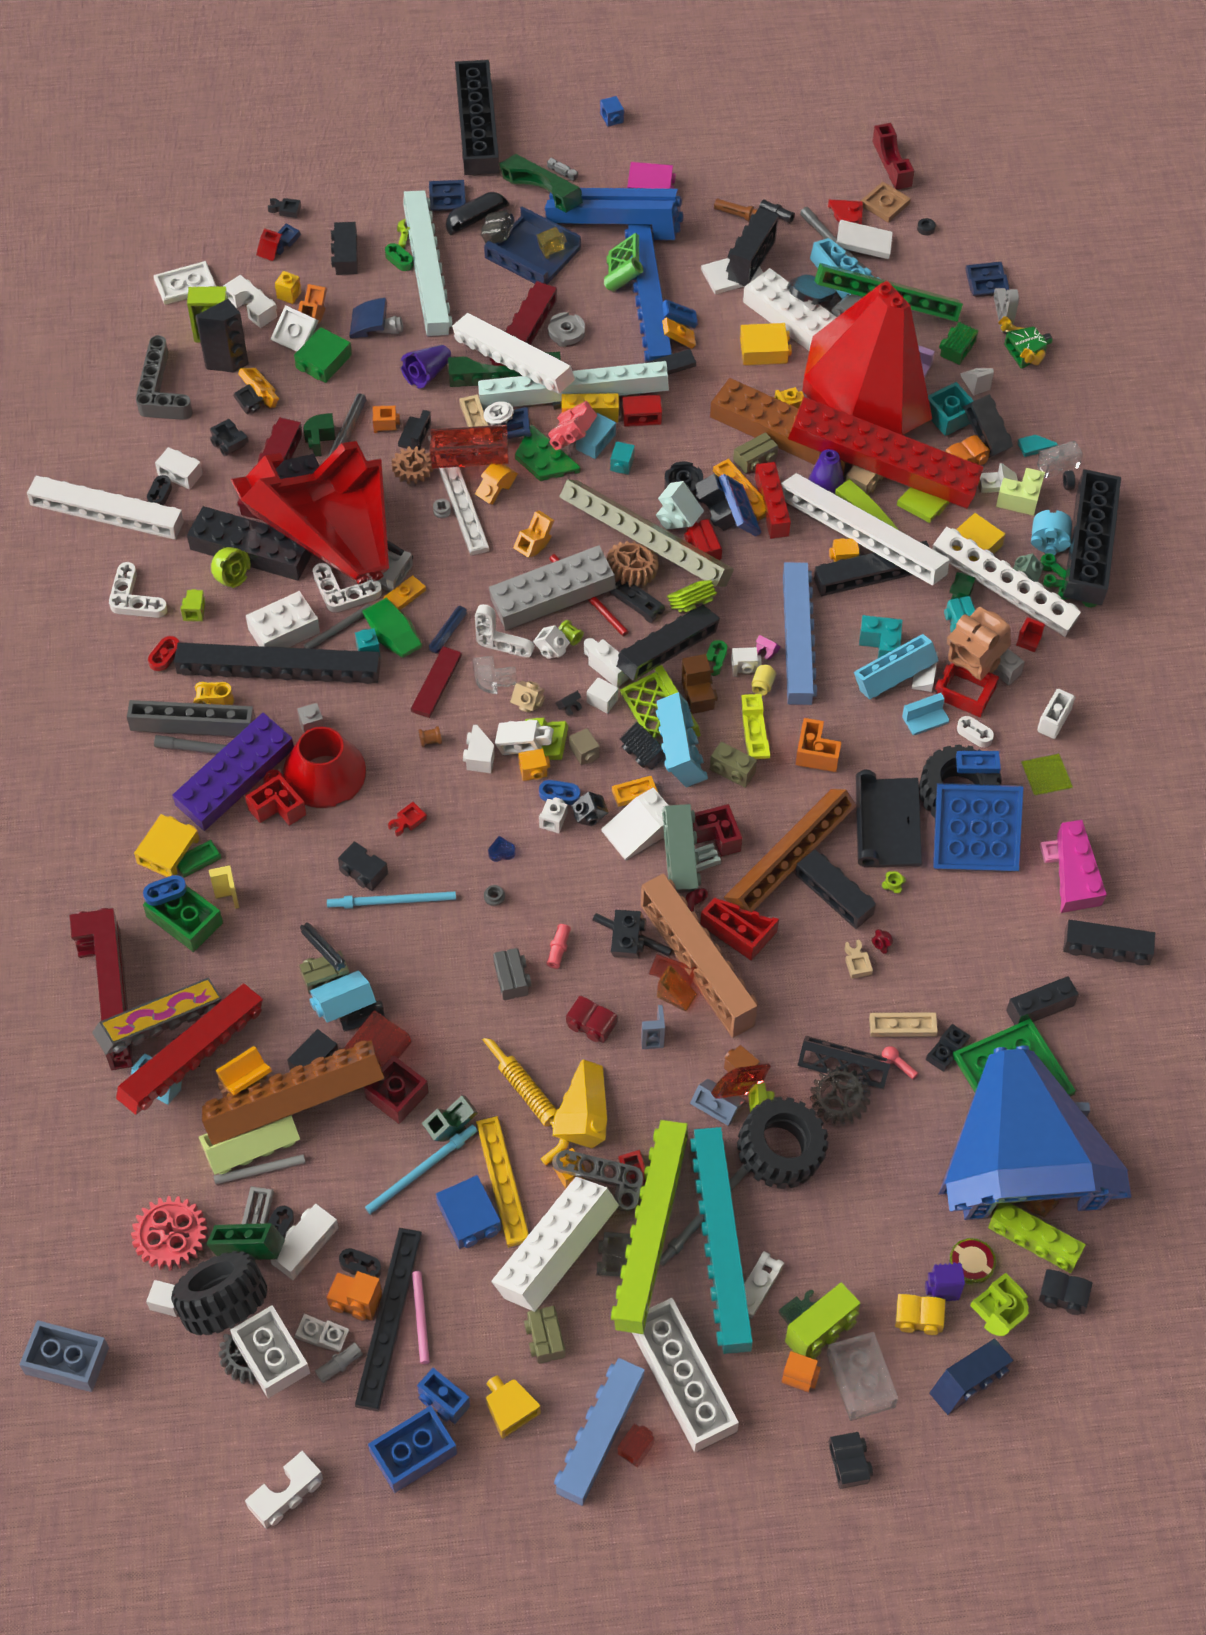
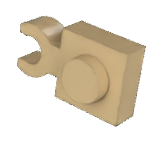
M856 940L857 948H851L849 942L845 943V952L849 955L846 956L845 961L851 979L872 975L873 973L868 953H861L862 943L860 940Z

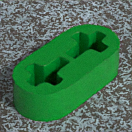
M391 243L385 247L386 259L399 270L409 271L413 268V257L400 245Z
M722 640L713 641L706 655L708 661L716 662L711 676L720 674L727 656L728 646ZM720 648L719 654H715V651Z

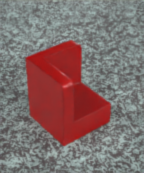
M264 228L259 240L256 256L273 261L282 234Z
M1027 617L1019 632L1016 646L1035 653L1042 639L1045 624Z

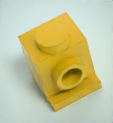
M796 387L784 391L775 390L774 398L799 409L804 394L802 391L798 392Z

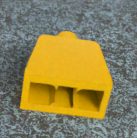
M497 1375L486 1383L492 1391L486 1397V1404L502 1439L541 1414L539 1403L515 1379L504 1385Z

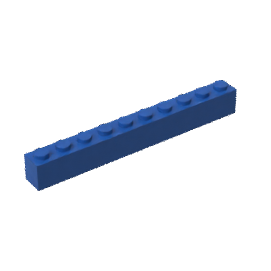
M628 224V229L624 230L625 240L634 233L639 235V261L643 266V273L633 279L635 280L633 282V292L637 293L635 304L636 307H639L637 309L638 320L642 321L639 326L640 334H644V337H642V347L646 348L644 360L648 362L671 355L672 352L669 337L664 335L662 321L666 317H664L663 299L650 224Z

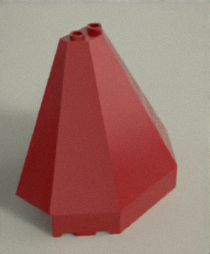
M885 281L813 335L802 391L811 400L904 435L930 421L932 414L911 305L888 281Z
M357 441L341 443L313 474L280 479L276 468L283 462L284 458L281 453L265 455L247 476L231 479L241 501L254 516L356 581L358 585L371 579L373 581L380 580L384 577L383 573L389 569L382 460L380 458L367 461Z

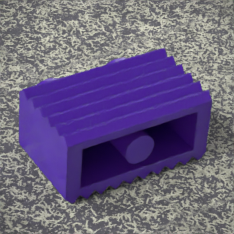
M954 1262L953 1265L951 1263L948 1265L946 1263L944 1265L941 1263L939 1265L935 1264L932 1272H928V1281H925L926 1295L942 1298L945 1301L959 1300L965 1285L962 1264L960 1262L958 1264Z

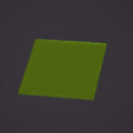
M1059 753L1021 761L1034 796L1073 788Z

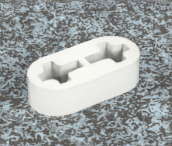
M970 716L961 717L958 721L957 731L961 736L979 747L985 748L991 745L994 733L990 728Z

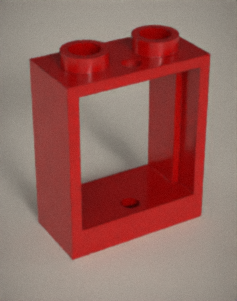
M953 663L951 665L947 664L943 672V680L939 679L935 686L937 694L941 693L945 698L944 703L981 718L997 688L999 676L988 672L980 681L972 676L966 668ZM954 675L984 687L977 701L948 689Z

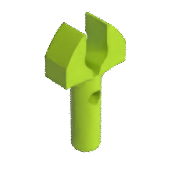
M406 219L401 220L397 226V232H401L398 245L402 248H405L409 235L408 229L410 230V227L405 228Z

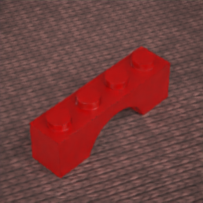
M776 463L756 464L755 482L758 492L763 496L766 525L770 539L789 537L791 521Z

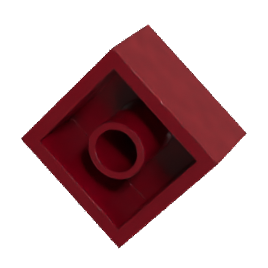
M393 1055L382 1067L384 1079L364 1086L365 1098L400 1124L429 1093L426 1079Z

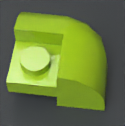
M1007 1273L994 1281L985 1292L975 1298L970 1304L986 1321L984 1328L996 1336H1005L1029 1314L1028 1296Z

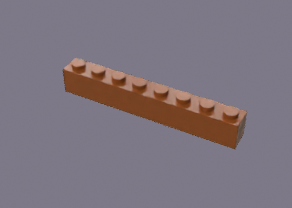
M830 789L724 896L726 902L753 912L796 868L797 863L811 853L857 806L846 789Z

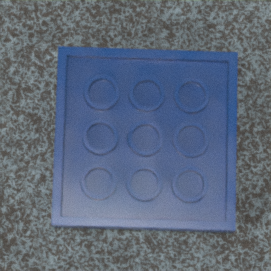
M937 783L933 868L1019 871L1023 786Z

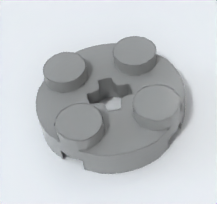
M563 312L551 318L550 324H548V334L558 346L566 347L584 339L585 323L580 316L576 314L572 316L567 312Z

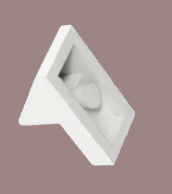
M1000 463L998 472L981 474L979 480L981 493L999 492L1003 478L1018 481L1017 474Z

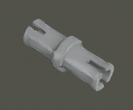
M354 1342L338 1355L334 1354L331 1360L316 1369L315 1372L321 1382L325 1383L338 1372L345 1371L346 1367L361 1357L363 1353Z

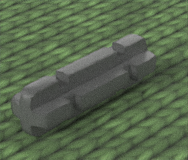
M550 158L547 161V167L565 177L568 176V179L572 181L578 178V171L571 169V167L559 161L557 162L554 158Z

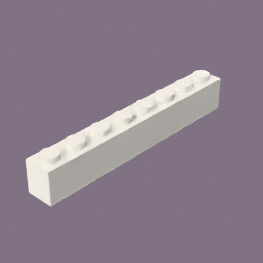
M469 313L452 326L455 333L454 337L459 343H464L472 350L481 352L484 356L494 359L497 363L506 365L509 369L519 372L524 377L527 376L535 383L546 386L549 390L560 394L575 380L570 365Z
M35 476L27 492L30 505L175 540L184 523L182 511L175 507L146 502L138 498H129L120 494H112L103 490H95L82 485L78 486L65 481L61 482L48 477Z

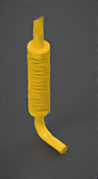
M482 1039L499 1060L498 1069L506 1077L525 1103H527L545 1127L550 1125L553 1127L554 1117L557 1112L555 1106L552 1105L514 1056L507 1057L494 1040ZM560 1139L555 1148L540 1158L543 1164L546 1166L557 1153L566 1150L569 1141Z

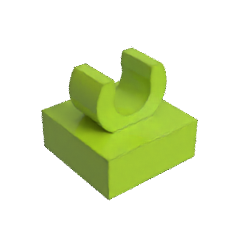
M757 1082L748 1091L750 1112L756 1105H760L762 1101L766 1099L772 1101L775 1097L774 1092L766 1091L765 1083Z

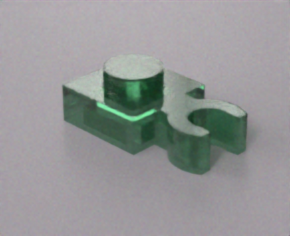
M807 1291L802 1301L796 1296L779 1309L778 1313L788 1325L816 1303L809 1300L813 1296L814 1291Z

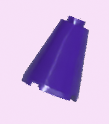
M438 345L404 354L401 358V361H403L401 371L404 378L410 385L415 384L418 386V389L427 386L448 364L451 351L445 345Z
M831 449L824 450L820 454L808 480L835 494L836 489L845 483L839 454Z

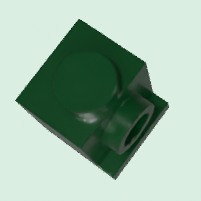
M957 572L949 592L952 594L951 600L971 596L976 578Z

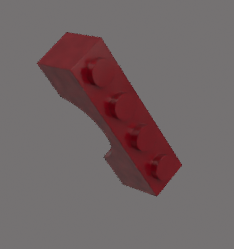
M886 123L874 126L872 142L894 188L898 190L912 187L914 169L909 159L903 160L900 156L897 134L892 124Z

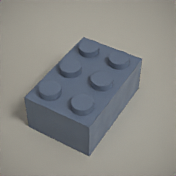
M37 1320L19 1365L25 1375L92 1392L109 1346L103 1337Z

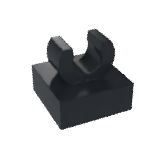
M578 690L555 702L559 710L565 707V712L568 716L573 714L571 711L572 705L576 707L577 711L582 709L581 704L576 701L582 698Z

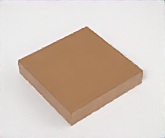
M882 182L861 201L863 202V208L884 221L890 222L910 204L911 198Z

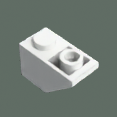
M473 725L472 733L468 732L467 735L469 747L468 750H464L463 762H466L467 770L491 773L495 757L494 744L478 725Z

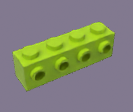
M1009 1202L999 1204L988 1226L995 1233L1002 1235L1069 1273H1072L1086 1244Z

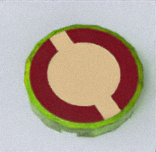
M967 1238L960 1240L953 1246L949 1255V1263L953 1265L954 1262L956 1264L960 1262L962 1264L966 1284H980L987 1281L992 1276L996 1267V1257L992 1248L986 1242L979 1239Z

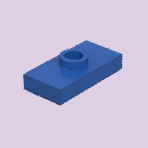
M666 299L662 303L664 317L692 328L698 325L695 310Z

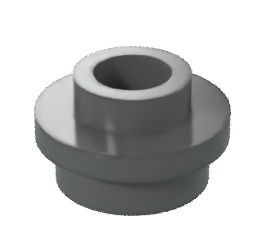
M491 885L484 892V900L491 906L500 905L505 900V892L500 886Z

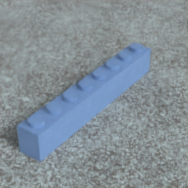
M784 562L783 596L787 703L812 705L813 697L817 696V684H813V680H816V668H812V663H815V651H812V647L815 645V635H811V631L814 630V619H810V614H813V603L809 601L813 594V589L809 586V583L812 582V571H808V563Z

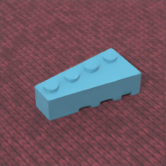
M830 238L814 242L810 260L817 268L819 263L874 277L871 275L872 271L867 267L862 268L858 264L857 259L847 256L845 254L846 251ZM835 290L842 299L848 294L851 295L847 292Z
M679 692L658 700L656 714L661 725L659 732L663 737L662 749L666 755L664 763L667 771L671 772L685 787L707 780V772L703 771L700 765L704 763L703 757L695 746L699 742L694 730L690 728L694 724L688 702Z

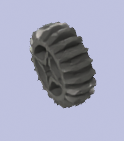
M224 1334L223 1337L226 1342H220L219 1346L222 1350L218 1352L219 1358L222 1359L220 1361L221 1367H226L224 1370L226 1375L232 1374V1380L235 1381L240 1377V1382L244 1384L249 1379L250 1384L253 1385L255 1383V1376L251 1369L237 1364L247 1362L239 1349L235 1350L236 1353H233L236 1344L232 1335Z

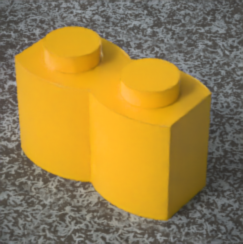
M898 1294L896 1328H900L902 1332L906 1333L921 1330L927 1335H937L943 1332L945 1299Z

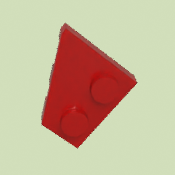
M828 200V208L833 210L834 217L838 222L844 220L862 225V201Z

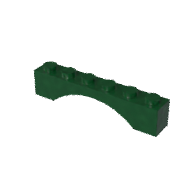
M514 154L499 163L503 179L512 184H530L548 190L553 195L555 207L565 213L583 203L582 191L579 186L518 154Z
M545 352L561 361L560 352ZM468 357L448 358L450 387L479 386L478 381L522 376L519 372L511 370L507 366L483 364Z

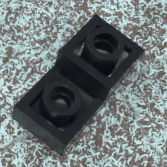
M952 1024L941 1036L935 1047L927 1054L925 1060L944 1072L954 1060L953 1052L962 1049L971 1036Z

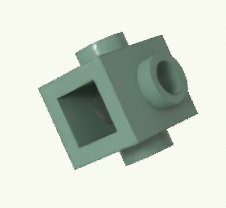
M1033 553L1018 557L1013 567L1017 572L1022 571L1025 573L1028 579L1033 582H1038L1044 568Z

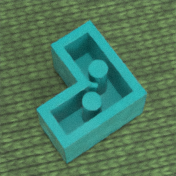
M862 615L859 645L878 647V658L900 647L903 620Z

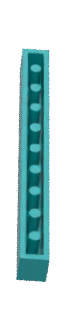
M721 1127L694 1129V1138H690V1149L696 1155V1159H693V1171L698 1173L699 1180H695L697 1194L701 1193L702 1201H698L699 1214H704L705 1222H701L702 1235L707 1236L708 1242L704 1244L705 1257H710L711 1265H707L708 1279H713L714 1287H710L711 1301H716L717 1309H713L714 1323H719L720 1331L716 1332L717 1345L722 1346L723 1354L752 1351L753 1341Z

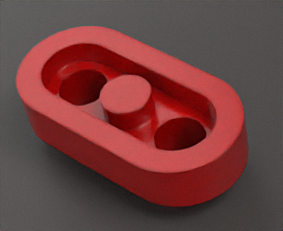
M166 636L158 643L148 656L149 666L152 670L163 671L175 659L177 643H180L178 638Z

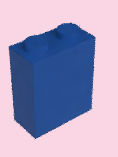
M478 1175L436 1193L437 1204L459 1249L472 1247L479 1240L485 1237L492 1238L501 1231V1221Z

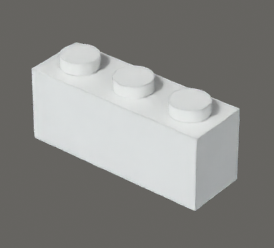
M317 1204L311 1209L308 1208L302 1214L301 1221L287 1231L278 1259H271L272 1265L294 1280L337 1231V1219Z

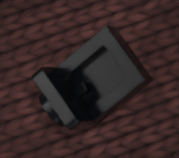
M250 384L233 394L246 414L250 411L254 413L262 407L264 398L262 396L258 397Z

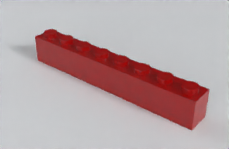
M245 983L240 985L123 1081L117 1088L116 1099L135 1115L142 1110H147L158 1096L162 1097L167 1093L171 1085L174 1083L178 1084L189 1070H195L201 1060L205 1057H210L219 1045L226 1044L232 1034L236 1031L240 1032L250 1019H256L262 1012L263 998Z

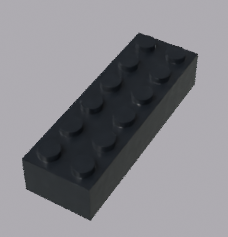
M205 506L201 508L187 534L190 550L215 556L223 548H238L248 554L250 567L299 581L313 554L268 524Z

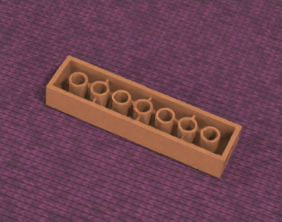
M663 873L642 884L641 907L667 945L673 949L672 952L728 1033L734 1038L755 1026L757 1000L753 995H749L744 981L741 978H737L732 964L729 961H725L720 947L717 944H713L708 930L701 927L696 913L689 910L686 899L677 893L674 882L671 879L668 880Z

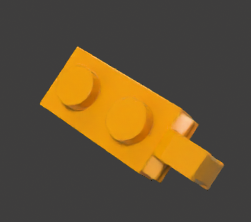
M240 368L238 374L244 382L250 384L259 397L262 396L264 398L265 405L269 408H275L279 397L275 394L276 389L256 368Z

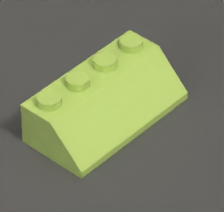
M292 1115L213 1146L208 1134L199 1136V1140L215 1175L218 1173L225 1174L237 1165H247L259 1156L271 1155L278 1148L290 1147L296 1143L295 1141L300 1140Z

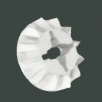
M507 402L493 403L485 409L484 419L487 424L490 423L492 426L496 424L500 426L501 423L507 424V420H511L514 414L513 407Z

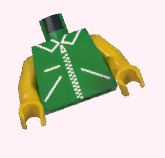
M1003 316L998 323L1002 325L1001 330L1007 332L1004 345L1021 369L1030 364L1039 365L1045 357L1047 345L1052 343L1050 333L1041 335L1036 327H1016L1008 317Z

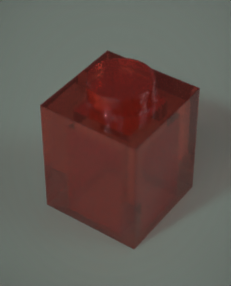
M634 1423L619 1444L618 1455L638 1468L654 1445L652 1431L643 1425L639 1427Z

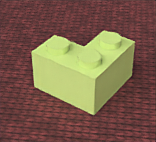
M1026 468L1022 482L1003 478L996 507L1034 516L1045 472Z

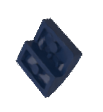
M464 180L429 181L430 211L454 210L464 205Z
M1002 261L966 265L967 280L973 296L994 294L996 288L1009 290L1007 275H1004Z
M386 298L370 300L353 308L350 339L368 337L371 331L384 330L387 311Z

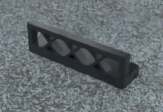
M805 1036L797 1066L848 1080H860L866 1085L884 1089L891 1060L880 1055ZM806 1050L815 1052L819 1060L814 1063L803 1061ZM830 1057L837 1058L841 1066L836 1069L828 1068L825 1060ZM852 1063L858 1064L862 1072L857 1075L850 1074L846 1066ZM873 1069L884 1071L881 1082L872 1080L868 1072Z

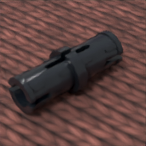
M763 199L759 205V208L779 214V219L789 224L795 218L794 212L782 208L780 204H773Z

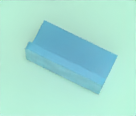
M941 693L904 706L902 718L912 735H917L949 723V718L943 709L945 698Z

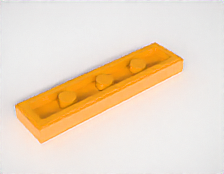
M729 458L713 466V472L717 476L726 474L743 484L757 521L766 517L763 496Z

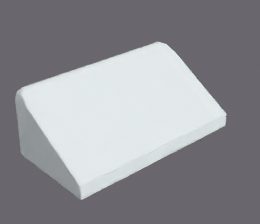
M937 662L914 675L912 689L932 692Z

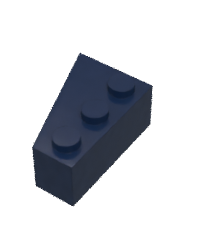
M994 1338L947 1368L929 1394L943 1411L949 1415L966 1401L972 1399L979 1391L991 1386L995 1379L1001 1380L1010 1372L1008 1367L1014 1360Z

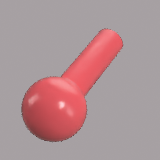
M888 1046L882 1051L884 1058L890 1059L891 1064L894 1063L912 1080L917 1077L919 1073L899 1057V1051L895 1047Z

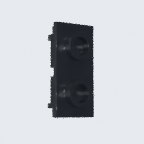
M376 1000L373 1004L340 1017L344 1032L386 1020L383 1004L380 1000Z

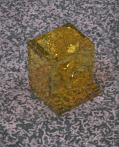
M557 227L536 235L540 250L546 259L549 258V255L565 249L564 243L567 242L563 232L560 233Z

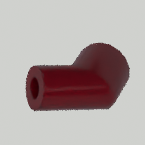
M698 888L686 895L687 907L691 912H694L696 904L708 898V891L705 888Z

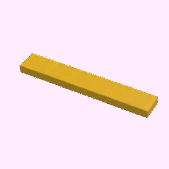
M496 1116L476 1121L507 1247L521 1245L529 1233L499 1118Z

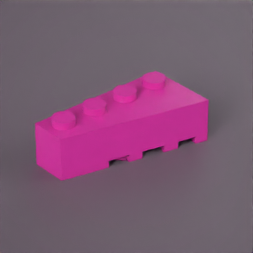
M1076 820L1062 823L1057 833L1061 913L1102 906L1107 894L1083 821Z

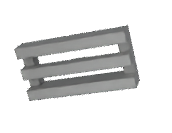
M250 1187L242 1224H248L255 1193H259L252 1224L258 1223L264 1194H267L260 1224L267 1223L274 1195L273 1189Z

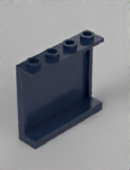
M521 207V216L495 243L488 241L484 245L485 258L534 284L536 281L548 284L581 250V236L531 210Z

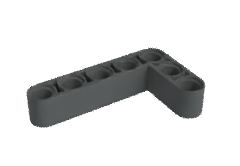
M155 335L149 340L137 390L136 403L138 412L141 416L150 418L189 419L193 414L189 396L160 393L168 359V348L165 337Z

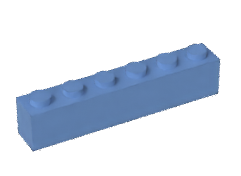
M621 1358L617 1359L615 1365L611 1363L606 1374L608 1380L605 1386L601 1384L597 1391L596 1398L598 1401L595 1407L590 1406L585 1419L588 1421L585 1428L580 1427L575 1437L577 1444L574 1450L570 1448L564 1462L567 1465L564 1471L559 1470L555 1478L556 1494L583 1506L644 1379L645 1369Z

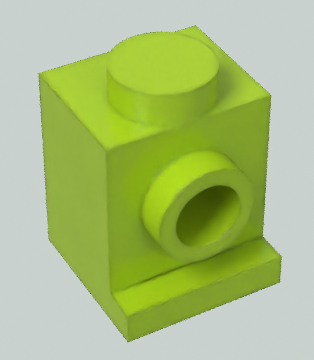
M187 590L186 598H183L180 608L183 621H203L206 603L203 590Z

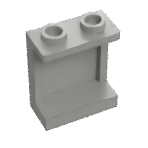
M388 551L389 569L383 573L384 577L378 580L383 590L391 592L402 583L413 566L412 553L404 551L399 556Z

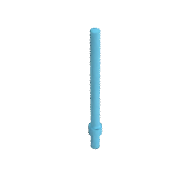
M456 892L354 898L352 895L338 899H327V908L344 907L345 909H350L353 906L456 900Z
M472 1124L462 1133L455 1134L449 1139V1143L365 1207L366 1211L372 1214L454 1149L458 1150L465 1145L467 1139L478 1132L477 1128Z

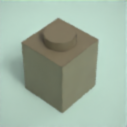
M588 728L569 736V748L581 766L586 763H592L599 758V745Z

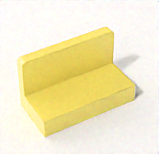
M230 865L210 869L209 874L215 898L232 895L235 909L239 908Z

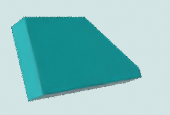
M1038 435L1019 438L1017 441L1024 457L1056 450L1058 447L1056 442Z

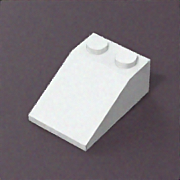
M653 787L629 803L602 828V832L622 857L628 860L664 838L662 809L668 806V804Z

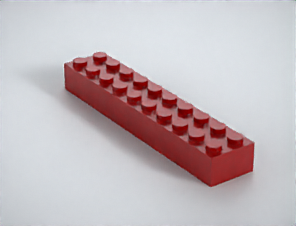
M803 397L788 436V440L819 452L828 449L834 450L839 454L842 461L947 500L966 509L975 496L983 471V466L806 397Z

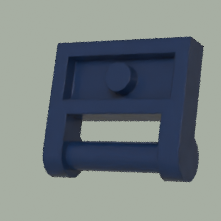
M528 407L513 410L512 419L507 420V424L501 423L500 426L498 424L492 426L494 444L512 438L532 436ZM522 428V429H518V430H513V431H508V432H504V433H499V432H503V431H507V430H511V429Z

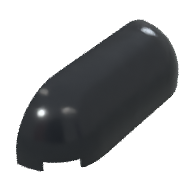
M485 193L451 211L446 219V229L451 236L509 206V202L500 193Z

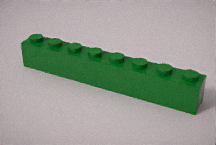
M819 263L814 281L820 286L864 297L886 280ZM888 281L911 305V310L958 322L963 303L958 299Z

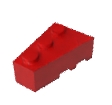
M714 898L701 912L700 920L702 927L750 961L777 933L779 919L773 917L771 919L760 915L759 912H750L741 909L738 905Z

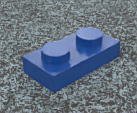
M957 751L956 753L958 773H1000L999 751Z

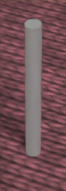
M304 1154L215 1175V1185L304 1164Z

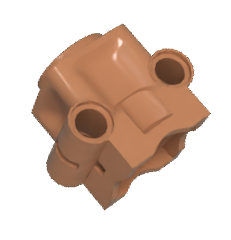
M978 607L971 616L963 615L958 620L956 629L947 637V644L950 646L948 653L949 661L957 666L966 668L972 676L981 681L988 672L993 673L998 668L1001 661L1000 657L1011 646V628L1009 624L998 614L987 611L982 607Z

